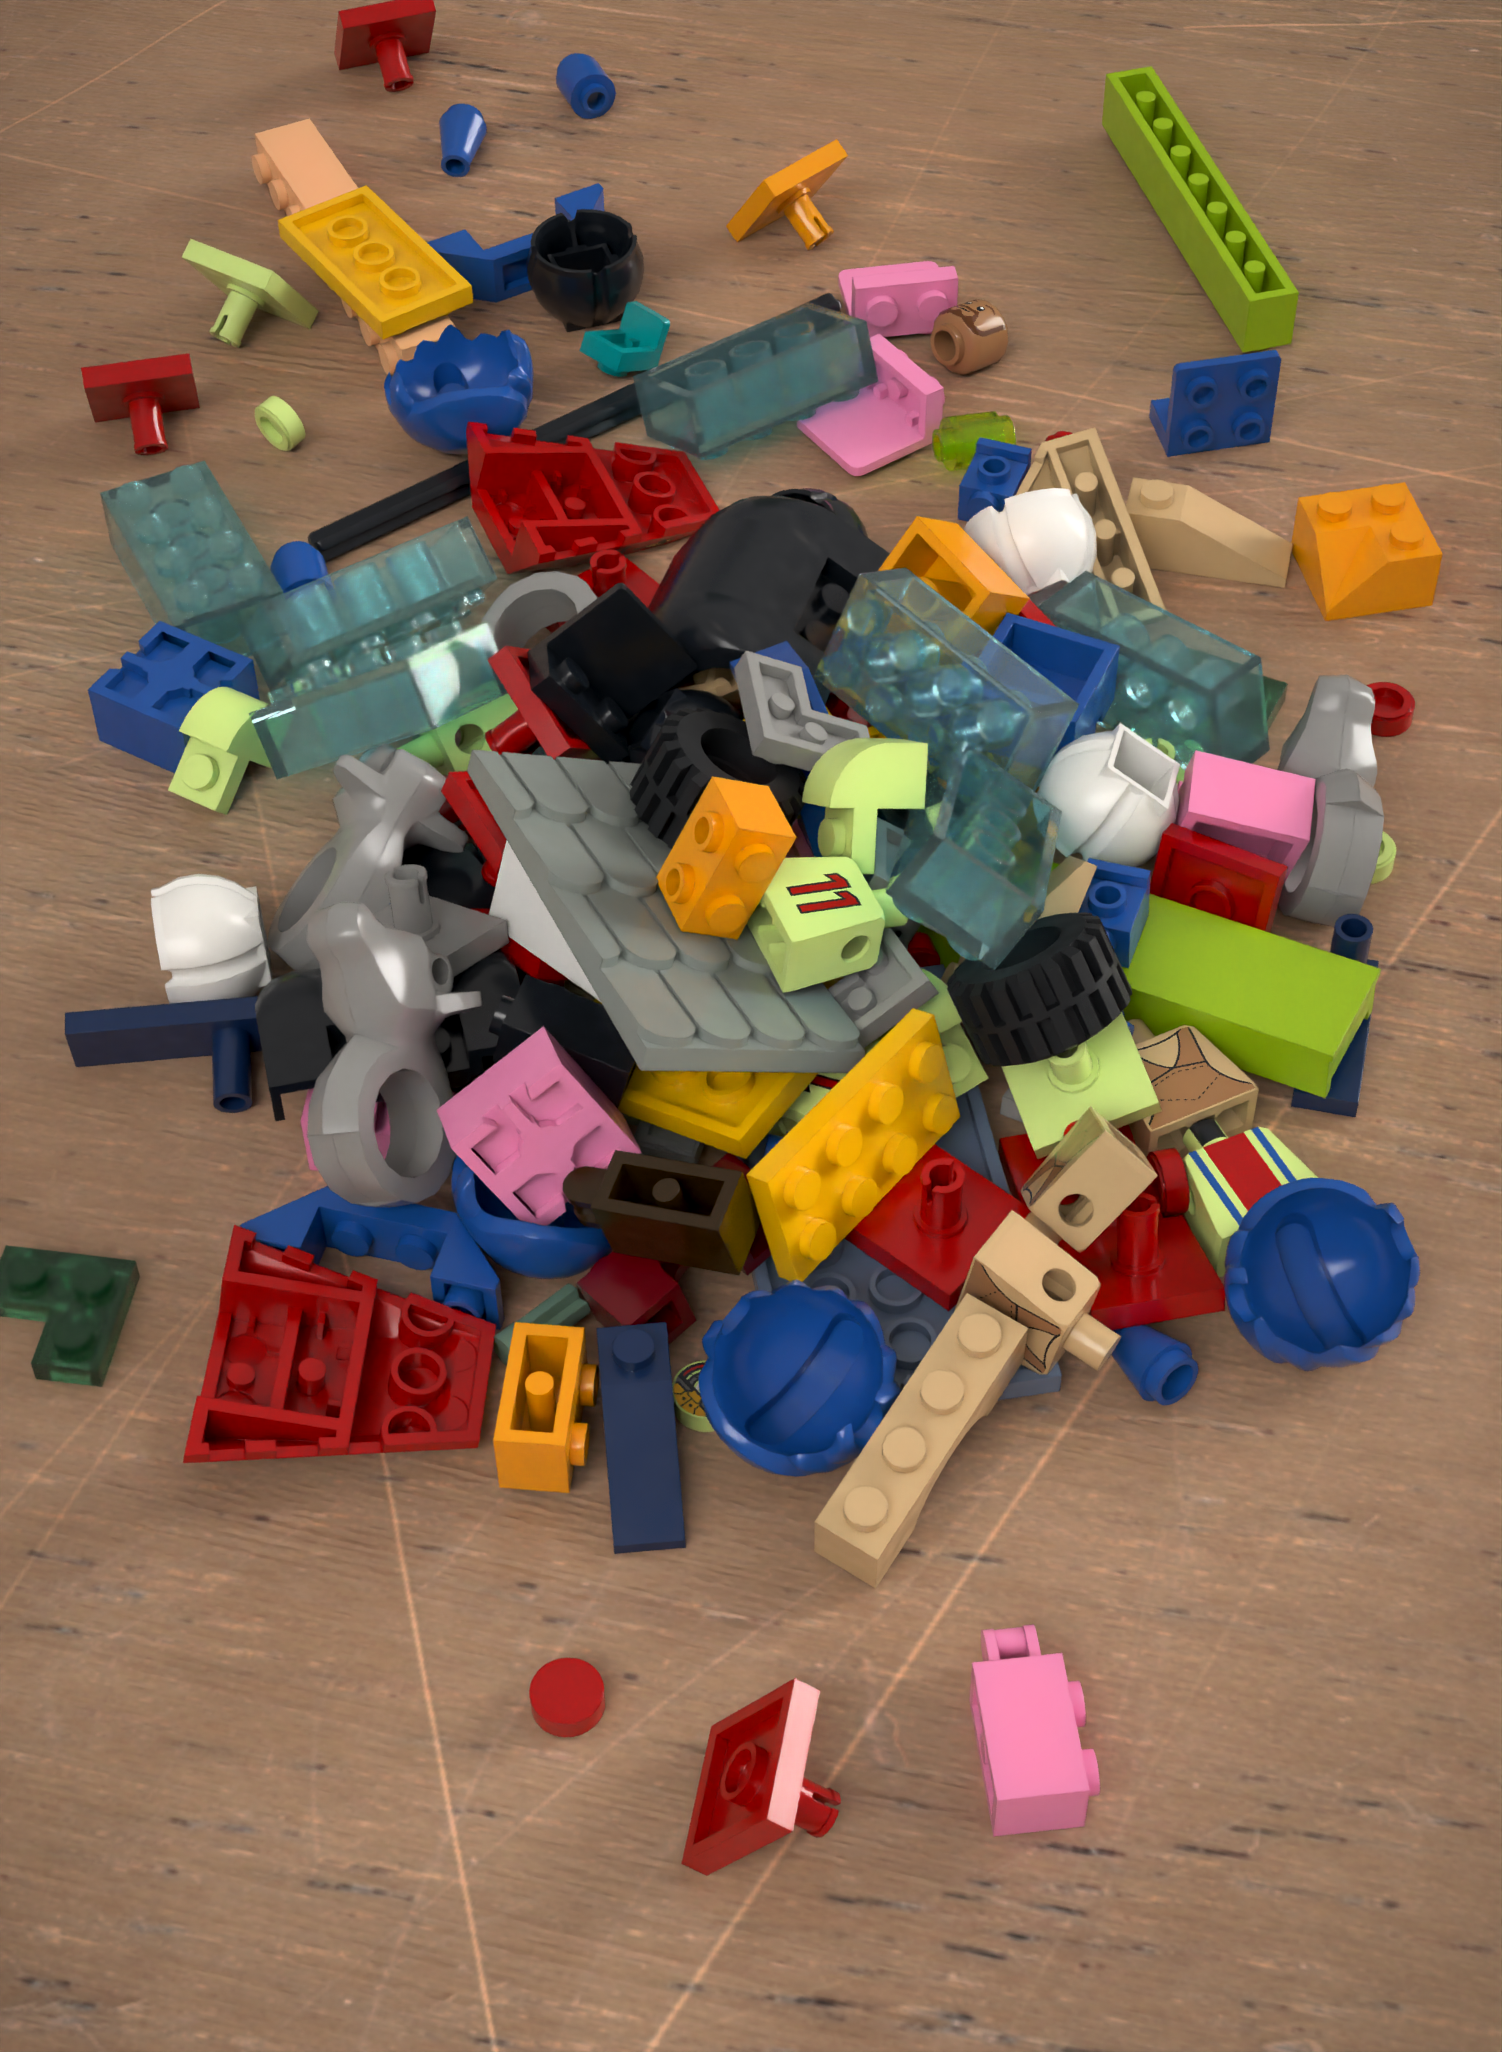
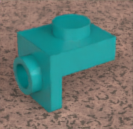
M637 301L627 302L619 329L585 331L580 352L598 361L597 367L601 371L613 376L624 377L627 376L628 372L655 370L660 361L670 321Z

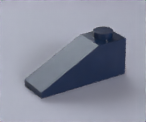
M667 1323L596 1328L614 1554L686 1548Z

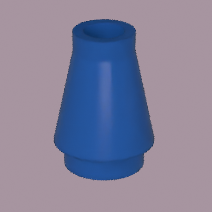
M455 104L449 107L439 120L442 151L441 168L452 177H463L470 170L471 162L486 136L487 126L482 113L477 108L469 104Z
M1146 1324L1113 1330L1121 1338L1111 1355L1144 1400L1157 1401L1161 1405H1171L1188 1393L1196 1381L1199 1368L1197 1362L1192 1358V1351L1187 1344Z

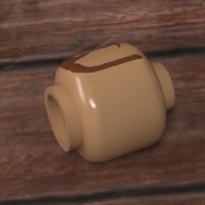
M974 299L943 310L934 321L930 338L931 349L936 359L952 373L965 375L998 363L1006 353L1008 345V327L1004 317L994 305L986 300Z

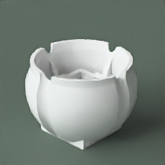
M1061 488L1025 492L1004 499L1005 505L1002 512H998L992 506H988L966 523L964 531L1039 609L1048 611L1091 592L1087 579L1093 570L1097 555L1096 531L1092 518L1080 503L1077 493L1071 495L1069 489Z
M1121 723L1112 732L1105 731L1083 735L1061 748L1049 761L1043 778L1037 784L1039 790L1033 796L1035 814L1049 840L1065 857L1074 853H1081L1083 856L1082 860L1086 862L1088 858L1137 867L1145 864L1158 853L1162 833L1171 823L1175 824L1179 806L1176 778L1180 764Z
M194 874L178 877L159 888L151 889L152 896H155L151 898V907L161 971L166 970L172 973V979L165 984L169 1004L253 997L262 986H266L272 980L270 951L267 946L268 941L257 886L244 888L240 884L218 875Z

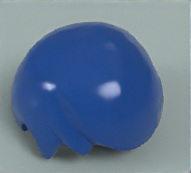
M452 324L448 325L437 342L423 340L417 345L413 359L406 362L402 359L399 360L396 364L394 375L392 376L390 372L388 373L384 383L388 408L403 430L416 442L447 454H468L466 439L468 421L487 424V433L511 436L513 428H519L527 418L528 409L533 398L534 372L532 356L525 340L513 334L510 330L501 331L498 337L481 333L475 339L469 340Z
M458 1155L456 1156L452 1168L451 1192L457 1213L474 1241L495 1263L503 1268L529 1278L564 1279L583 1273L593 1267L599 1259L613 1251L602 1229L586 1227L579 1222L574 1213V1206L569 1201L565 1203L566 1212L548 1226L520 1221Z
M1305 1178L1284 1184L1260 1198L1243 1217L1238 1231L1233 1233L1228 1242L1225 1257L1224 1291L1230 1316L1240 1334L1265 1358L1274 1363H1290L1296 1368L1307 1372L1320 1367L1343 1368L1371 1360L1376 1356L1381 1345L1390 1343L1399 1336L1403 1320L1410 1317L1414 1312V1287L1420 1278L1419 1257L1406 1232L1404 1217L1394 1203L1377 1205L1364 1189L1342 1180Z
M795 1279L771 1292L767 1290L751 1291L741 1296L738 1303L723 1320L714 1321L702 1338V1345L708 1358L699 1373L698 1381L701 1400L709 1423L719 1438L738 1457L749 1465L771 1474L801 1477L831 1472L850 1463L859 1456L901 1393V1388L895 1381L897 1354L894 1349L886 1345L883 1330L875 1312L863 1301L849 1300L841 1289L827 1285L810 1288L800 1280Z

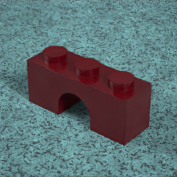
M731 1153L724 1155L712 1166L742 1171L748 1183L746 1174L751 1169ZM760 1223L742 1268V1272L747 1276L771 1256L762 1223ZM612 1252L599 1259L593 1265L590 1272L577 1282L596 1320L604 1327L666 1322L668 1344H670L697 1321L678 1284L680 1278L690 1266Z

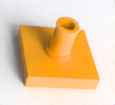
M835 139L764 179L726 225L736 242L743 240L783 216L787 217L805 243L808 251L828 239L834 231L828 226L811 201V198L848 156L839 141Z

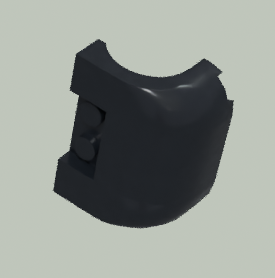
M754 496L740 499L712 514L675 554L648 606V609L687 648L697 662L696 670L667 691L678 688L683 682L698 672L711 668L730 669L729 662L741 658L745 650L755 653L787 641L808 666L825 705L842 668V664L837 661L857 618L851 608L890 553L824 507L785 496Z
M501 948L454 977L451 992L481 991L483 1007L445 1018L435 1032L436 1044L444 1062L451 1089L465 1087L472 1082L471 1077L484 1073L482 1057L494 1055L499 1036L489 1032L496 1008L503 995L515 998L520 988L515 964ZM320 968L291 971L272 979L260 991L255 1003L257 1024L275 1122L285 1120L281 1094L313 1089L319 1075L347 1043L345 1035L324 1012ZM379 1092L376 1102H384L385 1100Z

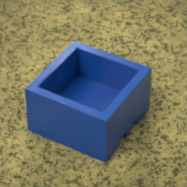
M1007 612L961 687L958 741L1047 768L1049 761L1061 748L1083 735L1094 734L1097 722H1102L1115 698L1120 646Z
M159 621L138 641L140 650L136 654L127 651L120 658L122 668L109 669L88 689L99 741L175 773L190 738L189 735L179 732V729L191 708L203 695L217 687H229L260 700L253 659Z

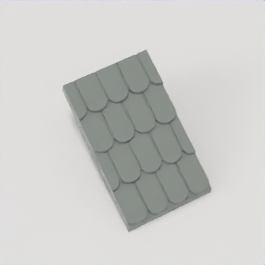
M472 750L467 772L507 839L489 915L506 920L508 936L602 1003L641 1071L848 1073L865 1056L866 1051L858 1042L860 1036L858 1028L823 983L795 991L782 992L747 924L738 939L682 932L658 886V879L656 878L671 849L668 848L665 842L656 838L648 830L649 826L639 819L634 810L636 805L630 800L629 792L632 788L630 784L641 764L609 761V764H606L602 760L556 757V760H554L551 756L508 752H502V755H499L496 751Z

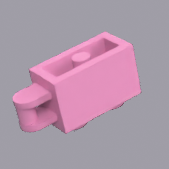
M1034 1624L1016 1628L981 1630L983 1661L972 1663L969 1701L993 1837L1084 1827L1089 1796L1099 1795L1100 1780L1097 1759L1093 1748L1081 1749L1077 1727H1085L1086 1712L1080 1681L1068 1682L1062 1653L1041 1655Z

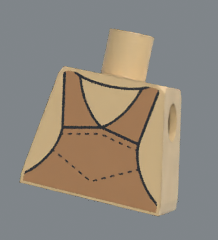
M1132 1019L1127 1021L1134 1025L1132 1037L1162 1110L1159 1113L1129 1124L1136 1146L1143 1152L1145 1157L1151 1151L1176 1148L1181 1158H1184L1190 1152L1183 1143V1136L1192 1125L1203 1119L1212 1118L1216 1120L1228 1138L1252 1129L1259 1088L1195 1027L1183 1025L1154 1036L1143 1020Z
M1090 1106L1022 1187V1196L1028 1209L1031 1211L1025 1220L1055 1244H1058L1063 1239L1072 1248L1081 1253L1158 1175L1143 1152ZM1080 1194L1075 1202L1069 1205H1060V1202L1066 1196Z
M1011 1210L974 1256L956 1308L966 1293L1027 1327L1028 1334L1024 1359L1021 1365L1039 1375L1048 1374L1065 1351H1068L1096 1371H1099L1109 1359L1121 1338L1119 1334L1089 1315L1101 1287L1097 1276L1022 1216Z

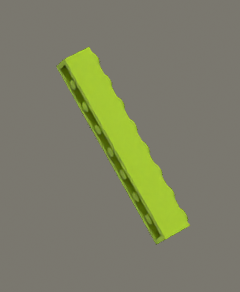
M1149 66L1106 74L1102 126L1243 353L1262 351L1271 347L1291 344L1299 292L1153 67Z

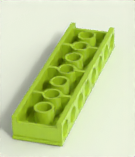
M922 839L923 841H925V842H927V843L933 845V844H932L930 841H928L927 839ZM1044 859L1039 877L997 896H994L987 890L989 927L1060 864ZM1150 894L1149 916L1129 968L1122 967L1132 989L1131 1000L1123 1010L1124 1018L1126 1021L1132 1019L1143 1020L1154 1036L1183 1025L1193 1026L1239 1069L1326 1098L1330 1091L1331 1079L1363 1019L1368 1020L1372 1013L1375 986L1381 969ZM923 925L917 931L931 937L939 954L940 964H944L945 968L951 962L958 963L963 950L967 948Z

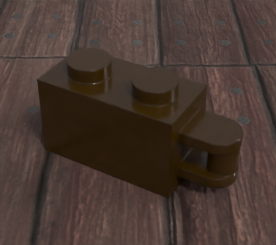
M615 1150L607 1169L589 1166L579 1167L571 1171L563 1182L564 1195L569 1203L574 1206V1213L579 1222L586 1227L602 1229L614 1253L740 1276L761 1223L752 1192L742 1171Z

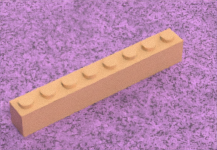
M310 118L255 133L258 154L252 155L254 173L261 185L265 183L268 185L276 209H284L287 216L358 189ZM342 300L348 317H356L359 321L361 333L368 346L375 345L381 364L387 375L389 372L394 374L399 360L402 359L406 362L413 359L416 347L423 340L437 342L448 325L452 324L455 327L448 315L408 329L400 335L383 340Z

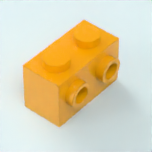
M711 777L656 876L658 886L682 932L738 939L797 838L769 786Z
M514 1323L493 1438L499 1488L570 1493L574 1466H586L589 1452L590 1426L589 1423H581L584 1406L595 1407L597 1402L599 1365L588 1364L585 1327Z

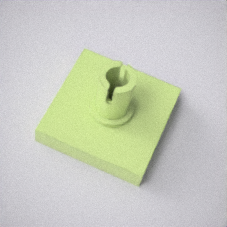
M190 239L182 255L184 260L228 296L214 326L209 331L212 336L229 345L231 343L232 346L239 348L244 333L257 308L311 329L319 311L274 271L193 239Z
M1122 1012L1098 1034L1063 1053L1033 1063L1001 1066L1037 1159L1048 1156L1063 1139L1066 1127L1070 1123L1079 1120L1090 1106L1116 1129L1162 1111Z

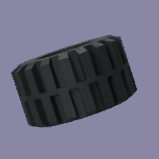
M686 708L678 710L676 715L671 714L665 720L630 784L632 788L629 792L630 800L636 805L634 810L639 819L649 826L648 830L656 838L665 842L668 848L672 849L712 776L769 786L791 827L806 804L802 802V797L807 779L799 768L785 764H773L763 758L753 756L745 721L721 711L717 713L705 708H697L696 711Z
M1085 912L1056 914L1013 928L975 950L953 971L954 973L947 981L949 995L978 1056L983 1063L992 1064L993 1066L1033 1063L1078 1046L1098 1034L1118 1017L1128 1006L1131 1000L1130 996L1132 995L1131 986L1100 918L1093 916L1092 913Z

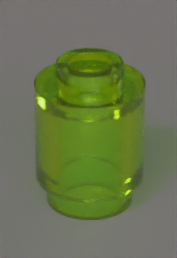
M995 411L943 417L939 429H935L932 435L934 456L938 462L943 461L948 471L968 469L976 453V443L979 437L1016 445L1013 422L1008 415L999 416Z

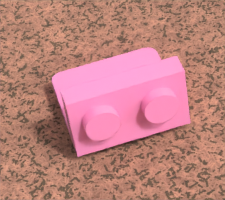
M922 261L846 269L838 275V285L854 340L868 339L877 334H881L884 338L910 334H932L934 321L943 310L957 306L958 276L954 266L938 267L935 262Z
M877 334L862 341L861 384L800 411L797 414V427L849 474L862 476L941 439L942 414L945 402L944 387L940 385L937 379L929 376L910 360L902 350L897 349L881 334Z

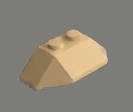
M1090 428L1042 442L1034 457V462L1023 479L1016 495L1051 488L1069 489L1071 495L1077 493L1080 503L1092 518L1097 543L1095 563L1087 579L1091 592L1047 612L1053 617L1054 622L1110 639L1121 638L1168 624L1169 617L1096 428Z

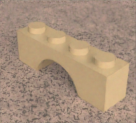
M966 1293L815 1520L814 1552L875 1589L877 1588L912 1534L924 1503L952 1453L970 1428L981 1417L989 1415L1021 1366L1028 1334L1027 1327Z

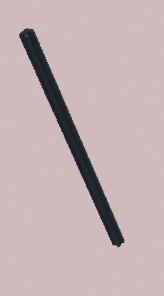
M825 293L532 429L536 431V440L565 444L567 435L588 439L839 322L842 318L841 302L839 299H835L831 293ZM468 460L311 532L307 537L308 543L323 555L326 563L471 495Z

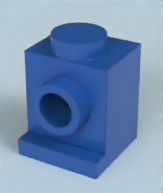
M979 437L976 443V453L959 485L958 520L968 522L974 515L988 506H992L996 511L1002 512L1005 505L1004 499L1016 495L1031 467L1032 449Z
M1088 858L1087 862L1096 865L1097 868L1078 913H1092L1093 916L1100 918L1121 966L1129 968L1149 916L1151 871Z

